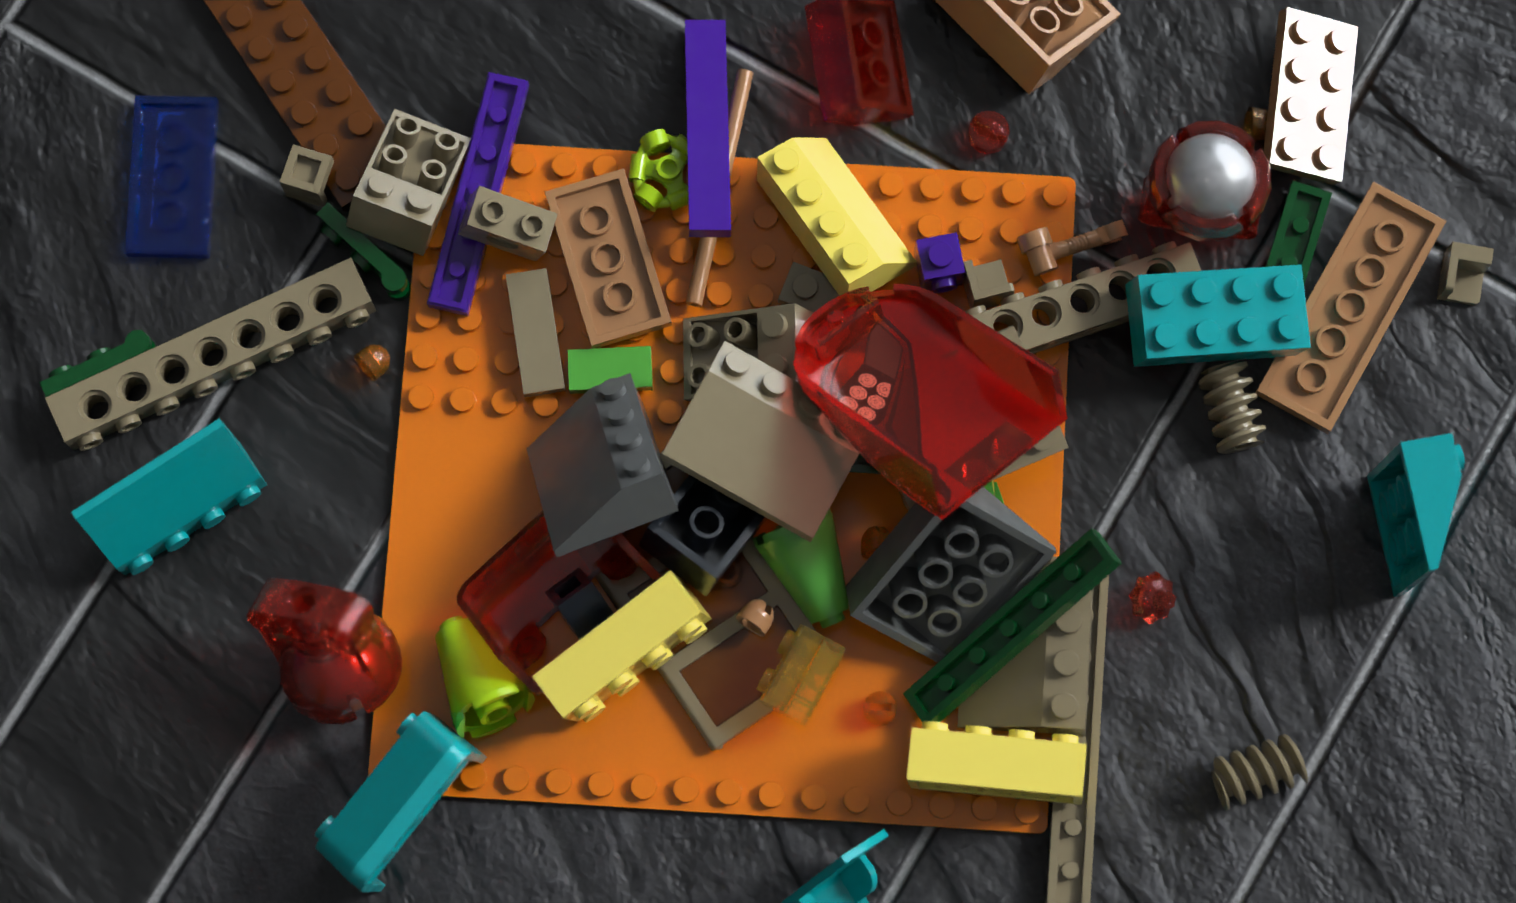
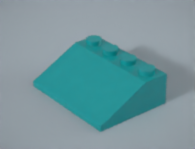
M219 418L71 513L118 571L123 575H127L130 572L132 575H136L149 568L154 563L152 558L167 549L168 552H172L184 546L190 540L188 535L202 526L204 529H209L220 523L226 517L224 512L237 504L245 506L256 500L261 495L260 489L265 487L267 483L242 444Z
M1452 433L1400 442L1367 475L1394 597L1403 596L1439 568L1462 477L1461 470L1465 468L1463 450L1459 444L1455 445Z

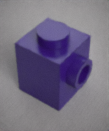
M957 232L916 240L914 257L917 262L916 267L922 292L933 290L934 293H944L952 291L963 284L965 268Z

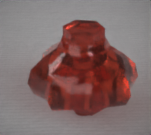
M1153 571L1147 576L1138 577L1134 589L1129 594L1132 601L1133 615L1142 617L1147 624H1153L1159 619L1168 618L1170 609L1175 607L1176 596L1173 594V582L1165 579L1157 571Z

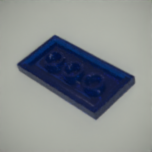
M135 96L125 254L128 257L210 258L219 109L217 97Z

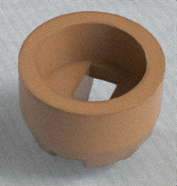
M754 599L742 607L736 619L751 632L759 636H765L774 620V612L772 607L766 606V602L762 599Z

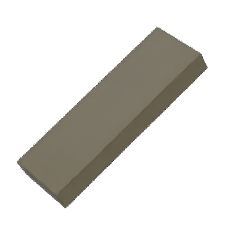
M547 268L506 274L524 397L566 391Z

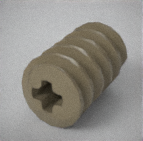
M1247 361L1229 362L1206 369L1201 372L1202 375L1206 376L1199 380L1198 383L1200 389L1210 391L1203 397V403L1206 406L1214 407L1207 414L1208 420L1220 422L1211 432L1214 437L1225 438L1216 446L1217 452L1222 454L1247 450L1265 442L1257 440L1256 436L1266 430V425H1255L1252 423V420L1262 414L1261 409H1249L1247 404L1258 397L1257 393H1244L1243 388L1252 383L1253 379L1252 377H1239V372L1249 366Z
M1286 734L1278 736L1277 746L1270 739L1263 741L1261 752L1256 746L1250 745L1246 747L1245 757L1241 752L1235 750L1230 753L1229 763L1221 755L1215 757L1213 761L1212 779L1218 798L1225 811L1230 810L1231 796H1235L1241 806L1245 805L1246 791L1248 790L1253 793L1257 800L1262 799L1263 785H1267L1273 794L1278 793V780L1281 779L1289 789L1294 788L1295 774H1299L1303 781L1308 783L1303 757L1296 744Z

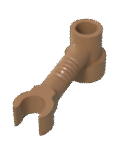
M1118 220L1093 231L1056 243L1052 241L1048 227L1028 232L1016 240L1022 255L1027 254L1034 276H1039L1057 269V259L1097 246L1100 247L1122 240L1121 237L1127 236L1128 233L1123 220Z

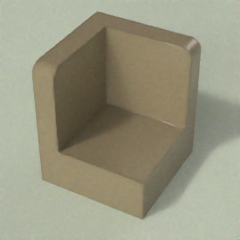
M293 144L280 179V184L286 196L324 207L327 203L324 188L334 163L333 157Z
M1453 241L1443 254L1437 299L1476 306L1480 302L1484 273L1492 265L1494 249Z
M1001 259L973 266L972 260L963 262L965 268L963 285L970 309L980 305H985L986 309L1001 305L1000 300L1014 294L1013 283H1008Z

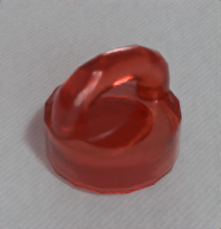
M983 111L977 114L971 120L968 130V137L972 147L978 152L993 154L1000 151L1007 143L1010 133L1009 124L1001 114L994 111Z

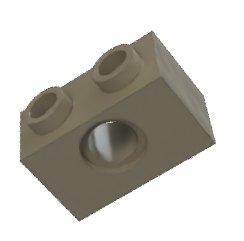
M478 186L469 196L458 235L536 261L546 253L558 214Z

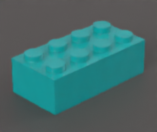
M1302 265L1137 275L1125 284L1134 367L1296 356L1311 348Z

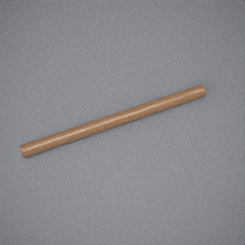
M747 69L737 70L728 110L730 177L753 77V72ZM700 237L686 304L690 306L702 307L717 237Z

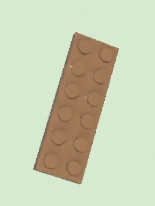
M1373 181L1306 301L1311 348L1296 356L1275 357L1255 392L1257 396L1329 434L1442 231L1446 220Z

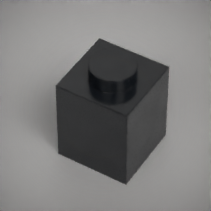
M579 567L545 591L547 597L579 640L614 614L593 582Z

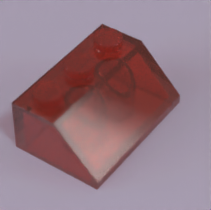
M816 0L806 5L807 28L810 36L823 122L857 126L914 116L895 1Z

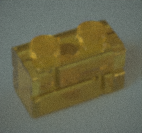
M800 624L796 633L791 630L786 632L777 650L778 653L783 655L776 670L770 667L767 668L756 690L763 693L759 699L760 703L806 727L839 666L846 648Z

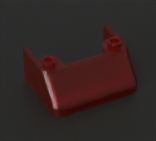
M542 510L462 584L457 593V604L495 656L538 696L542 689L533 679V675L527 668L542 656L546 646V637L540 630V627L557 612L545 591L578 567L590 580L600 572L610 580H620L630 576L638 566L654 582L662 576L623 532L556 557Z

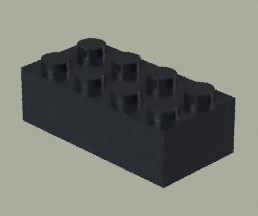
M689 475L674 494L678 511L653 520L647 527L638 546L703 595L707 596L768 518Z

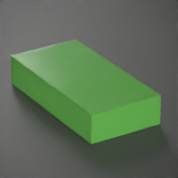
M651 346L568 350L570 394L586 393L590 388L600 385L608 379L618 378L628 373L631 374L638 391L653 390Z

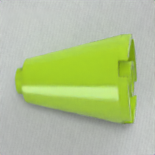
M454 616L445 620L440 625V630L437 632L435 640L452 722L459 737L464 738V732H470L472 738H480L496 733L515 723L517 720L514 713L524 707L526 713L532 708L535 702L532 689L473 619Z

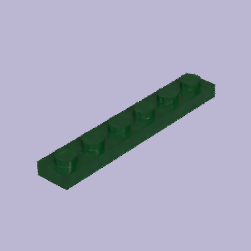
M1092 528L1089 529L903 693L922 722H941L1122 564L1099 531Z

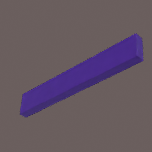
M685 20L689 237H731L725 20Z
M488 72L427 305L430 308L469 316L487 244L458 235V231L469 196L478 186L499 193L502 191L529 89V82L527 80Z

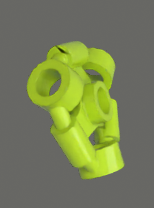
M657 129L647 133L640 139L641 145L637 153L631 155L628 180L633 182L634 198L644 208L652 212L659 208L667 207L674 211L688 205V185L683 182V170L685 164H687V138L682 134L678 135V137L667 134L664 129ZM670 145L672 147V152L660 159L650 160L647 157L665 151ZM648 179H653L661 183L667 189V195L664 198L657 189L644 182Z

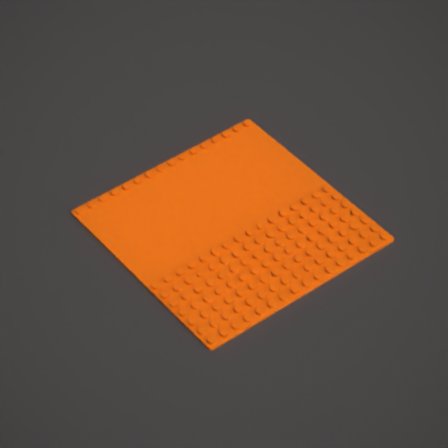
M514 144L501 194L550 211L545 191L623 168L628 180L631 155L636 154L637 151ZM659 153L647 157L650 160H656L670 153ZM735 157L730 177L731 237H717L702 307L686 304L700 237H689L688 205L674 211L667 207L659 208L652 212L639 204L633 196L672 326L599 348L651 346L653 390L638 392L646 409L660 453L664 451L690 401L684 400L683 319L782 305L778 303V298L793 262L822 272L758 183L757 158ZM464 158L424 256L414 253L380 632V638L388 653L389 673L382 691L374 700L368 777L401 737L396 732L411 713L419 716L424 711L436 715L456 731L452 722L435 636L440 630V625L445 620L454 616H462L463 618L473 619L530 686L535 702L527 713L524 707L514 713L517 721L496 733L480 738H472L470 732H464V738L485 754L487 758L483 763L470 760L442 797L1031 834L1043 833L1048 826V801L910 787L907 781L911 729L912 727L922 728V721L903 693L934 667L937 662L850 616L849 608L843 611L845 619L826 628H822L820 622L812 624L838 662L839 667L724 744L720 750L712 752L657 669L653 671L651 667L645 669L637 676L640 682L629 692L620 697L615 693L603 702L606 708L592 720L585 723L583 719L576 722L562 718L532 676L578 642L579 639L568 627L545 594V591L579 567L593 582L613 613L618 610L577 550L556 557L527 448L585 394H570L568 350L592 349L555 225L546 253L536 261L487 245L469 316L428 307L427 301L464 166ZM685 164L683 170V182L688 185L687 164ZM845 164L913 257L916 240L957 232L963 262L972 260L973 266L1001 259L1008 283H1013L1014 294L1023 292L1024 296L1028 297L1039 293L1038 288L1051 281L1061 279L1063 285L1072 281L1073 254L1057 259V269L1043 275L1034 276L1027 254L1022 255L1016 240L1021 235L1043 227H1048L1052 241L1055 243L1074 236L1076 183L1071 177ZM648 179L644 182L657 189L664 198L667 195V189L661 183L653 179ZM628 180L633 196L635 193L633 182ZM916 266L872 291L887 296H908L932 302L942 307L955 324L962 319L961 314L970 309L963 284L952 291L944 293H934L933 290L922 292ZM547 268L566 391L524 397L506 274ZM865 307L861 318L866 320L873 319L875 313L868 307ZM1032 310V317L1037 324L1042 326L1050 324L1049 317L1044 311ZM817 318V324H819L822 320ZM1001 322L993 324L995 333L1008 327ZM891 329L890 333L903 348L898 373L900 374L903 370L904 360V372L911 369L907 344ZM848 331L831 363L823 388V396L830 399V382L836 365L855 332ZM857 334L846 350L833 380V402L837 403L838 392L859 368L864 365L867 337ZM1069 342L1028 356L1053 410L1066 417ZM1064 421V422L1060 425V427H1061V430H1062L1063 435H1064V437H1065V421ZM1064 450L994 480L998 484L1004 504L1056 548L1054 557H1059ZM849 472L830 506V510L833 513L846 585L908 512L897 487L882 474ZM767 519L753 537L763 532L769 533L775 530L779 524ZM958 707L941 721V723L948 724L950 731L965 732V728L957 727ZM991 730L992 735L1008 736L1009 731ZM1035 733V739L1051 741L1052 734Z

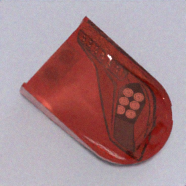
M893 284V290L870 292L869 286L844 293L815 311L801 327L795 340L796 351L793 363L798 382L804 393L866 461L894 486L941 520L1068 419L1058 369L936 293L921 287Z

